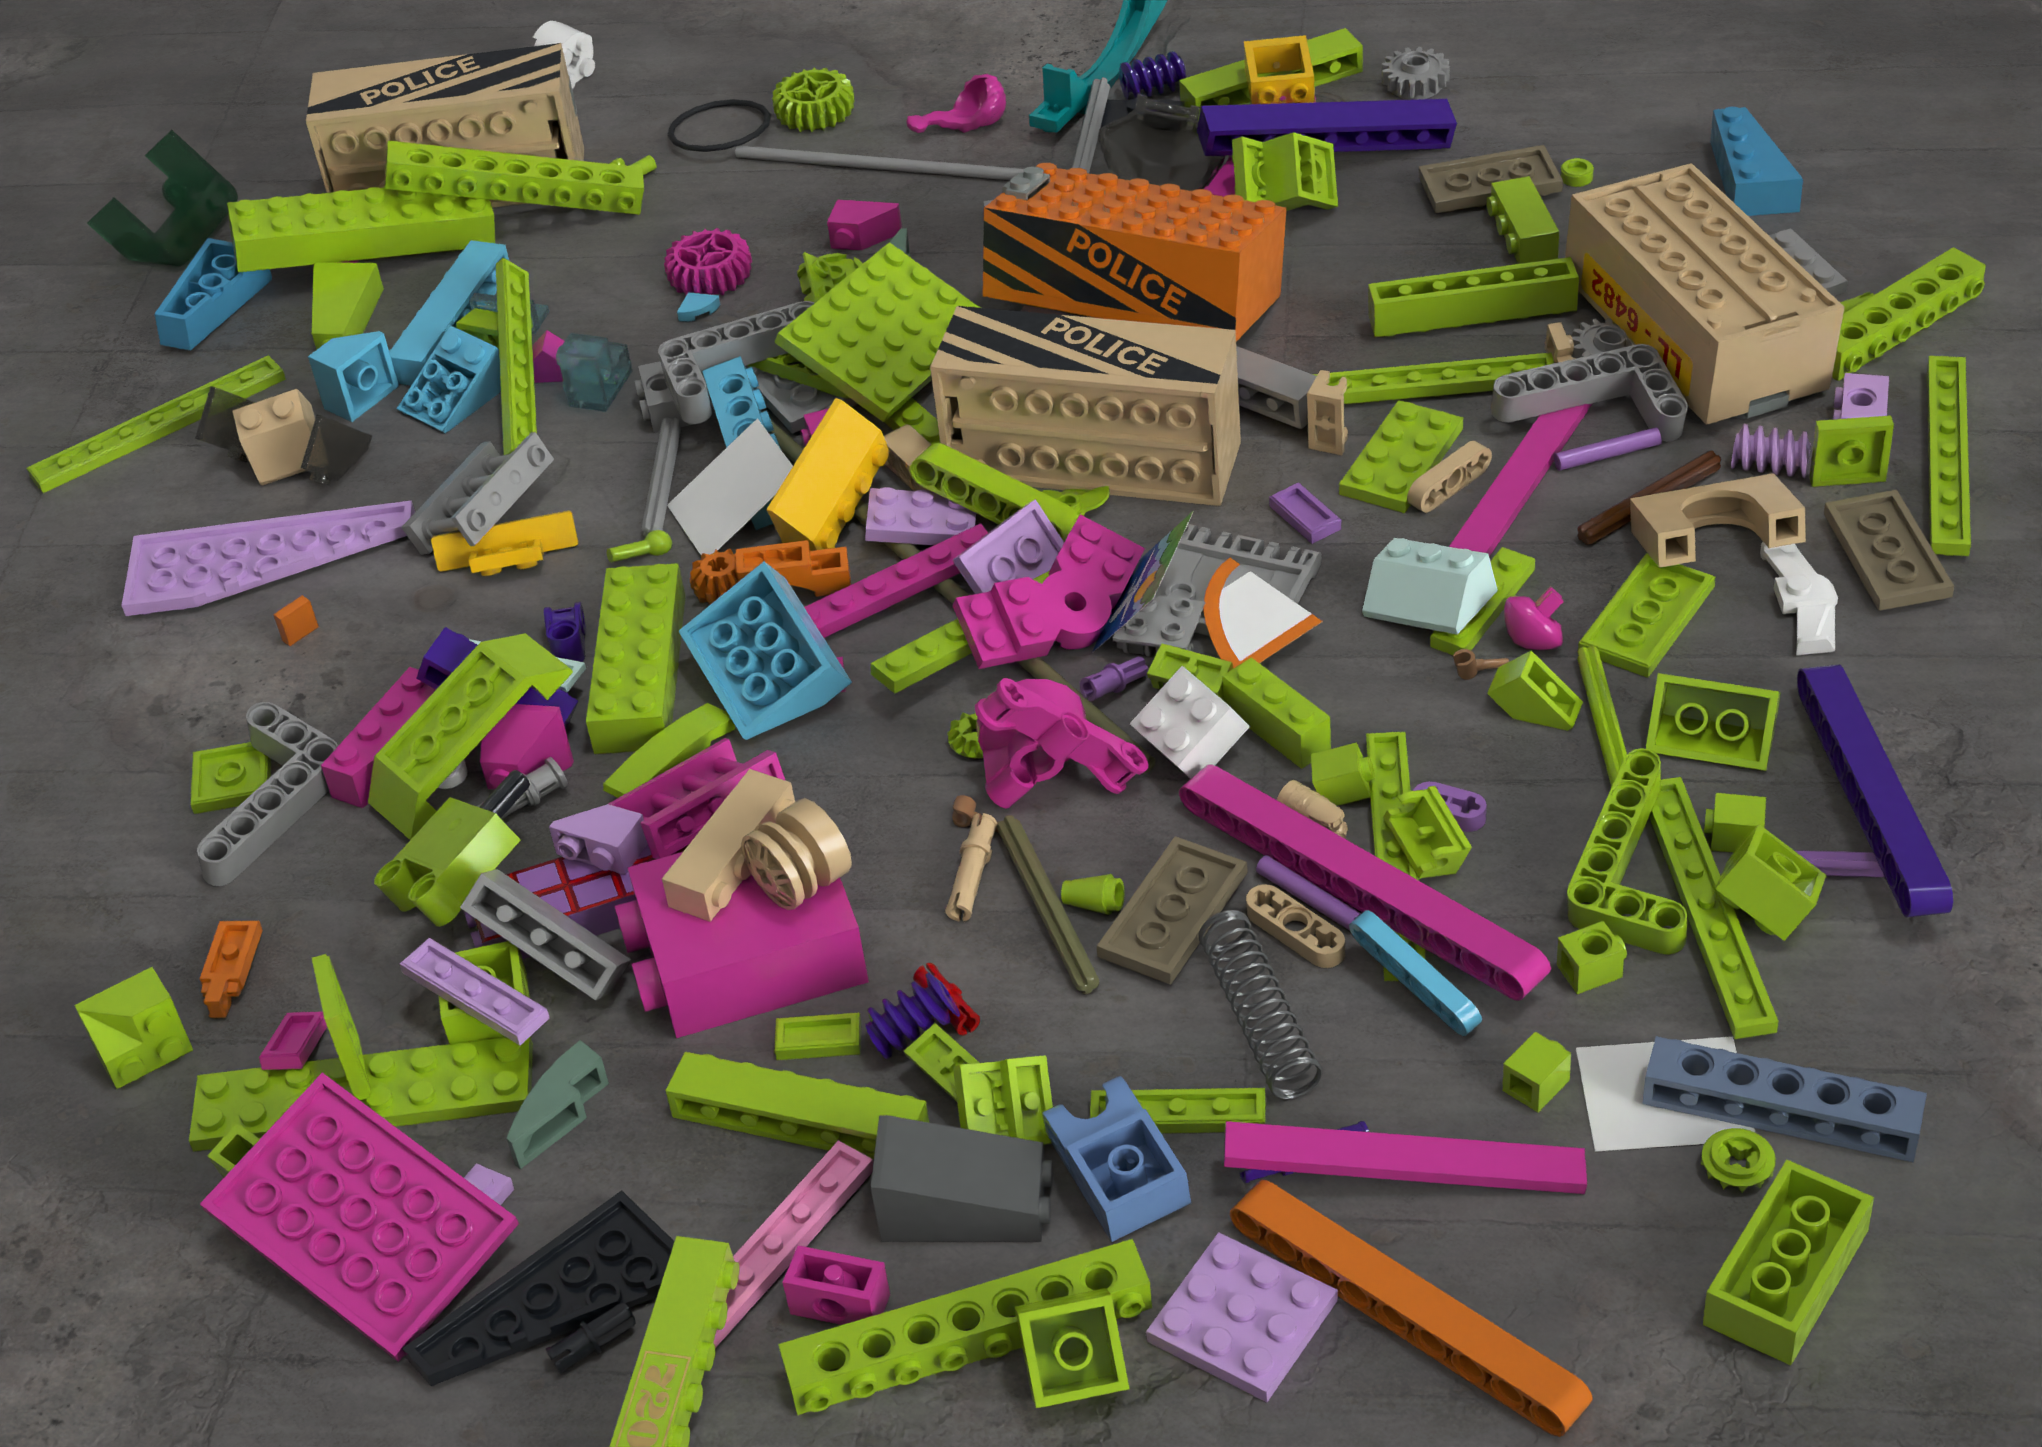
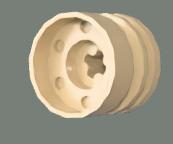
M806 798L797 800L779 812L775 823L771 821L765 822L759 826L758 830L751 831L745 835L741 842L743 857L746 859V864L754 879L769 898L786 910H792L801 905L804 899L811 898L816 894L817 885L821 887L830 885L849 872L852 865L850 851L836 824L822 808Z

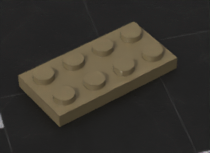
M1544 145L1419 166V179L1435 213L1452 212L1469 207H1483L1487 205V197H1491V183L1530 176L1540 196L1562 192L1563 180Z
M1897 490L1825 503L1824 515L1878 611L1953 597L1954 584Z
M1175 836L1098 943L1097 956L1171 985L1199 945L1198 933L1201 926L1210 917L1223 910L1247 875V862ZM1212 924L1206 929L1205 934H1206L1207 931L1210 929V927L1212 926Z

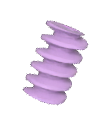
M1744 424L1739 433L1736 434L1731 468L1734 469L1739 459H1741L1742 467L1745 471H1748L1753 462L1756 461L1758 472L1763 473L1768 464L1771 463L1772 472L1776 475L1779 474L1783 465H1785L1788 476L1793 477L1798 467H1800L1802 477L1806 478L1811 452L1808 434L1803 431L1798 441H1794L1793 432L1788 429L1784 438L1779 439L1778 429L1773 428L1769 436L1765 437L1763 426H1758L1754 435H1750L1748 424Z

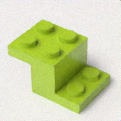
M1294 132L1265 142L1246 137L1232 140L1235 194L1242 196L1243 200L1252 202L1269 200L1274 202L1275 206L1287 207L1286 211L1305 205H1312L1327 210L1338 207L1334 147L1332 143Z

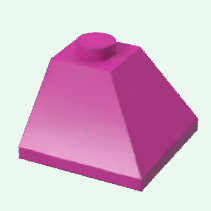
M515 704L481 740L480 764L488 789L495 790L513 770H517L525 775L544 765L545 759L548 757H552L562 771L572 767L574 762L560 707Z

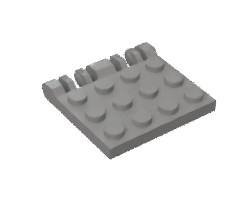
M1188 524L1155 595L1204 601L1206 589L1215 571L1231 557L1298 604L1311 578H1315L1319 571L1322 554L1321 552L1306 549L1301 556L1300 548L1292 546L1285 559L1279 560V543L1269 542L1268 547L1264 551V540L1237 535L1232 544L1233 537L1231 533L1224 531L1217 539L1215 545H1210V528L1201 527L1198 532L1196 525ZM1203 609L1194 632L1209 635Z

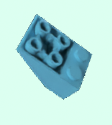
M450 325L400 402L397 410L446 434L500 393L499 349Z

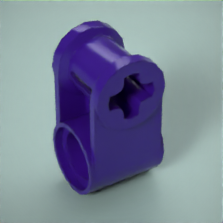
M576 602L574 607L552 610L551 607H544L546 636L551 654L555 657L583 662L586 656V622L582 603Z

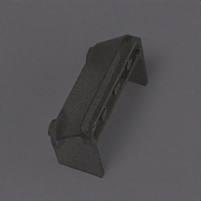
M211 386L195 439L228 450L227 457L247 463L248 458L240 443L232 410L255 402ZM316 415L301 468L305 469L304 472L311 474L309 480L329 486L331 480L339 481L369 449L372 435L327 417Z

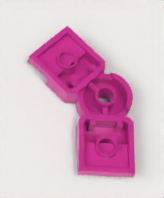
M1080 514L1048 573L1049 576L1042 584L1030 577L994 583L989 592L957 597L953 603V608L978 668L982 669L1047 656L1054 641L1060 642V647L1066 649H1082L1093 644L1101 635L1110 618L1111 609H1114L1145 548Z

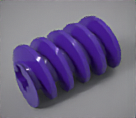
M1170 51L1166 58L1163 54H1157L1155 60L1151 57H1145L1143 64L1138 59L1133 60L1131 66L1127 62H1122L1119 68L1120 85L1126 100H1128L1130 92H1132L1135 98L1140 99V90L1143 89L1147 97H1151L1152 87H1156L1161 95L1164 91V84H1167L1170 91L1174 92L1176 82L1187 78L1183 60L1173 51Z
M930 972L926 974L927 988L924 989L916 981L911 983L914 996L909 997L902 990L897 991L899 1002L897 1006L893 1005L888 999H883L884 1013L882 1015L874 1008H868L870 1022L865 1023V1027L872 1042L884 1058L889 1059L892 1057L891 1045L899 1051L906 1049V1037L914 1042L921 1036L920 1027L926 1031L935 1023L934 1018L939 1023L946 1025L950 1023L949 1010L958 1017L961 1016L944 984Z

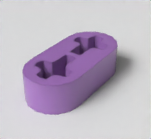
M1430 781L1423 782L1413 789V791L1425 790L1429 786H1436L1462 831H1476L1482 828L1486 822L1487 804L1485 799L1477 793Z

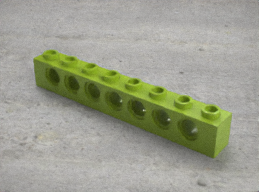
M388 141L385 189L638 215L641 212L644 193L642 167Z
M1133 1239L778 1344L797 1415L810 1411L819 1412L827 1409L830 1405L853 1398H866L883 1389L900 1384H912L926 1376L943 1371H955L966 1364L990 1357H1002L1010 1351L1022 1348L1015 1306L1107 1288L1112 1295L1116 1319L1122 1317L1131 1318L1137 1316L1142 1311L1152 1309L1150 1281Z

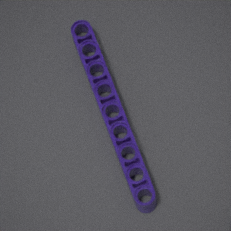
M1840 664L1800 668L1797 674V689L1800 700L1902 914L1908 918L1950 913L1953 907V892L1950 881L1844 668Z

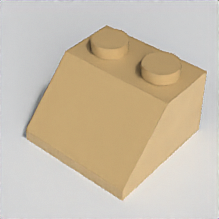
M298 389L232 410L240 443L262 486L326 464L312 405Z

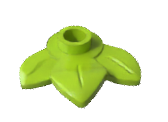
M1101 486L1092 490L1065 489L1062 492L1055 490L1042 491L1071 506L1077 512L1078 517L1080 514L1084 516L1086 512L1103 505L1110 495L1109 486Z

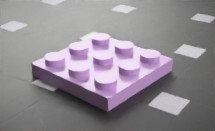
M1218 1232L1147 1329V1342L1268 1402L1338 1301V1291Z

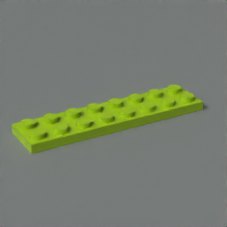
M507 1037L462 1042L453 1045L445 1044L365 1054L363 1057L372 1094H370L369 1098L360 1101L395 1127L518 1112L532 1089L533 1043L531 1037L521 1045L516 1044ZM340 1059L308 1061L302 1069L262 1070L259 1067L197 1075L189 1143L193 1152L214 1149L236 1123L260 1139L321 1073H324L353 1095Z

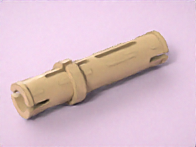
M983 813L980 824V814L973 816L969 835L962 842L960 848L962 858L951 896L945 909L947 916L955 921L961 920L963 910V921L970 919L984 866L990 861L992 856L990 845L997 827V821L986 813Z

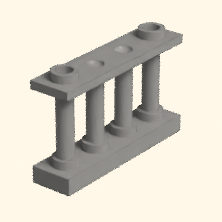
M531 432L511 454L502 456L497 452L491 441L483 442L401 528L421 555L432 552L431 538L433 536L460 531L468 544L475 546L552 463L554 458L536 432Z

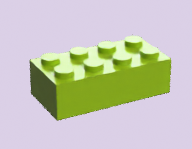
M1786 1159L1707 1290L1703 1325L1791 1366L1869 1230L1874 1197Z

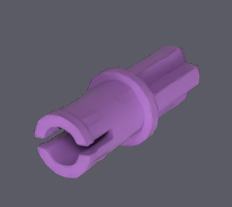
M1140 656L1119 665L1109 663L1100 672L1082 678L1080 681V691L1084 698L1088 697V701H1094L1107 693H1119L1125 689L1127 683L1146 676L1149 668L1145 664V659Z

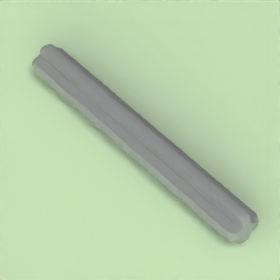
M1104 77L1101 80L1095 79L1092 83L1071 167L1085 169L1087 173L1090 172L1110 90V85L1107 83L1108 80Z
M666 417L661 424L641 528L644 531V537L653 530H663L681 433L680 420L677 417L672 419Z

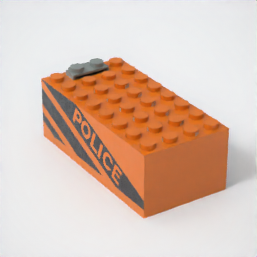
M1040 163L1036 167L1025 168L1024 173H1019L1003 186V193L984 207L983 296L1102 319L1236 330L1237 342L1281 296L1287 207L1275 206V203L1269 200L1252 202L1243 200V197L1239 195H1226L1223 197L1212 195L1211 191L1205 189L1188 191L1180 189V186L1175 184L1159 186L1149 184V181L1145 179L1124 180L1118 179L1117 175L1111 173L1095 175L1087 173V170L1082 168L1066 170L1057 168L1052 163Z

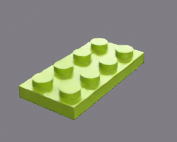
M1398 400L1340 481L1339 495L1406 513L1411 506L1407 500L1411 485L1417 478L1441 462L1463 430L1464 417Z

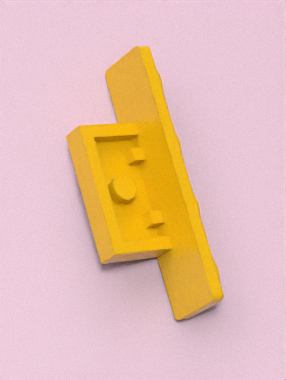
M568 510L494 524L475 546H470L460 531L433 536L431 543L438 571L470 566L472 573L481 572L482 576H489L502 572V567L516 565L517 569L534 567L538 565L537 561L543 560L544 552L577 546L578 537L573 514Z

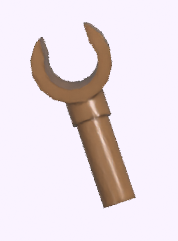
M1461 649L1453 655L1458 675L1464 680L1474 678L1480 670L1498 668L1509 662L1508 658L1475 659V654L1468 649Z
M965 795L956 797L952 820L956 826L967 827L971 824L973 816L980 814L975 812L976 802L972 798Z

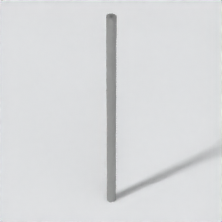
M741 145L737 146L735 150L737 158L1011 180L1019 173H1024V169Z

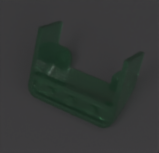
M171 129L144 155L168 177L162 185V193L165 199L175 208L156 233L151 231L115 197L87 222L91 228L119 253L132 261L170 266L184 265L194 256L228 214L227 203L237 202L238 199L234 186Z

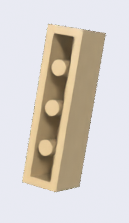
M752 769L747 771L662 878L670 908L711 922L719 910L727 906L733 892L751 874L746 864V859H744L742 854V838L751 831L758 830L759 826L765 822L771 821L775 823L777 814L795 802L791 782Z

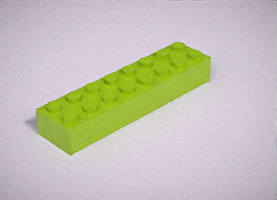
M371 187L363 190H339L322 194L308 193L291 197L276 196L270 199L240 200L227 203L230 232L238 272L314 265L315 262H344L465 249L471 240L495 243L494 213L490 199Z

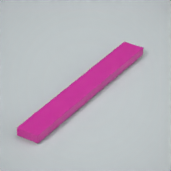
M1583 404L1539 415L1449 547L1488 553L1490 557L1554 462V454L1561 452L1592 404Z
M1226 1121L1224 1167L1585 1194L1587 1188L1585 1148Z

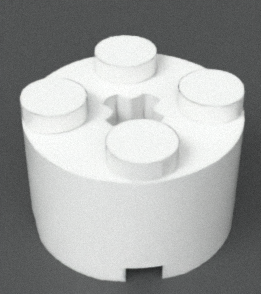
M548 21L540 26L533 38L537 39L534 46L562 44L568 76H570L573 89L576 82L584 76L589 77L595 69V61L592 60V37L556 21Z

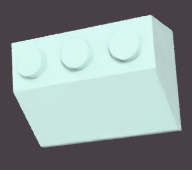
M1394 538L1374 558L1362 609L1363 615L1368 618L1458 635L1498 591L1489 554L1469 549L1441 546L1434 543L1429 544L1404 538Z

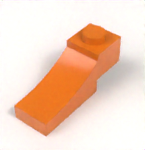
M805 540L736 549L738 582L765 561L784 576L790 585L815 591L816 597L831 595L851 585L847 547L810 551L809 541Z

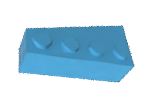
M1731 106L1725 109L1713 110L1710 143L1726 196L1747 216L1800 212L1803 178L1746 107L1738 108Z
M207 238L154 314L160 345L191 351L272 280L271 269L238 272L233 243Z

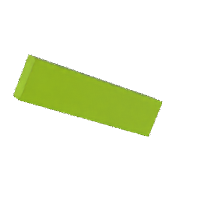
M1265 1088L1131 1090L1141 1107L1147 1110L1161 1133L1225 1132L1226 1121L1266 1124ZM1091 1090L1090 1118L1097 1117L1106 1109L1105 1090Z

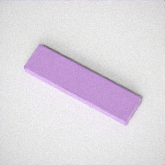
M428 938L400 963L403 974L518 1045L524 1043L550 1019L545 1007L431 938Z

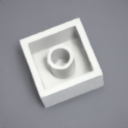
M1183 666L1178 669L1130 723L1132 727L1190 779L1207 765H1216L1250 727L1226 702Z

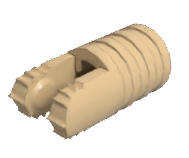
M1297 780L1289 781L1282 788L1277 801L1346 839L1348 827L1346 822H1343L1345 815L1340 807H1336L1328 798L1302 785Z

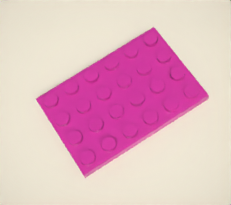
M321 1073L200 1203L206 1213L397 1362L405 1355L402 1348L429 1328L519 1225L517 1218L324 1073Z

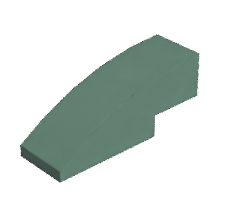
M581 1040L561 1055L541 1076L525 1098L513 1120L506 1139L514 1163L519 1169H522L587 1118L583 1104L609 1084L602 1057Z

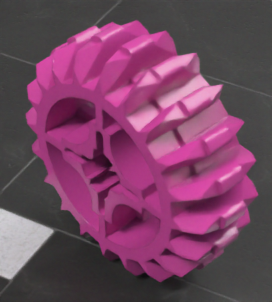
M705 228L703 232L697 233L692 231L690 236L682 235L681 241L672 242V247L666 250L667 256L664 258V268L670 285L675 287L676 292H684L685 295L690 292L709 295L721 294L724 296L725 291H736V285L745 284V279L750 277V270L752 269V257L746 240L741 239L740 234H732L730 230L720 232L719 228L713 231H707Z

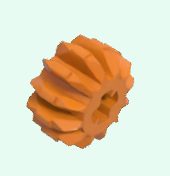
M731 548L724 552H718L715 549V552L710 555L702 553L701 560L692 562L691 577L689 579L691 588L694 590V594H696L700 603L708 602L711 605L738 583L736 553L733 554Z

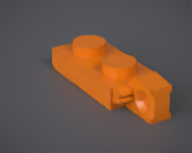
M219 921L200 976L202 984L201 993L205 997L204 1005H207L210 1018H226L231 1007V997H239L263 931L260 921Z

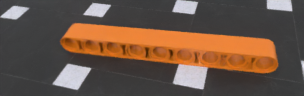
M1260 1180L1230 1210L1229 1215L1234 1226L1247 1238L1298 1271L1337 1289L1338 1297L1547 1433L1558 1437L1563 1436L1591 1404L1593 1397L1590 1389L1576 1375L1274 1183Z

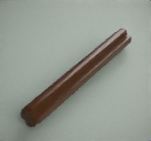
M1707 451L1579 525L1577 528L1578 539L1582 540L1585 545L1596 542L1631 521L1630 498L1687 489L1721 468V457L1716 455L1714 451Z

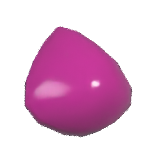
M1551 586L1536 602L1527 596H1513L1506 599L1504 606L1507 633L1514 644L1532 650H1553L1562 646L1561 625L1550 616L1564 601L1561 599L1562 596Z

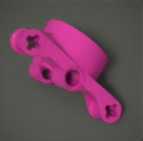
M1003 678L997 684L995 692L987 698L980 699L975 704L977 736L984 758L985 789L990 799L1002 808H1010L1033 788L1037 782L1051 779L1057 775L1064 767V763L1069 759H1073L1086 766L1107 790L1115 794H1120L1132 777L1136 774H1143L1148 769L1147 758L1138 747L1087 721L1080 696L1064 684L1048 679H1024L1015 682L1009 678Z

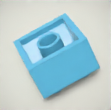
M380 331L332 338L308 356L324 409L350 422L356 420L399 387L385 335Z

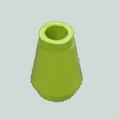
M1112 874L1065 880L1062 884L1061 899L1065 905L1110 915L1113 911H1120L1123 907L1125 897L1124 883L1122 879L1114 878Z

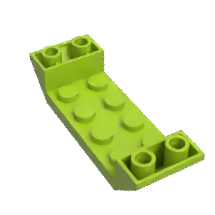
M526 633L480 642L374 756L368 803L411 840L437 812L426 800L531 687L548 700L573 671Z

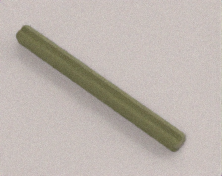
M1007 815L1004 820L998 822L997 830L1075 988L1078 991H1082L1083 994H1090L1092 989L1099 986V978L1020 821L1014 819L1012 815Z

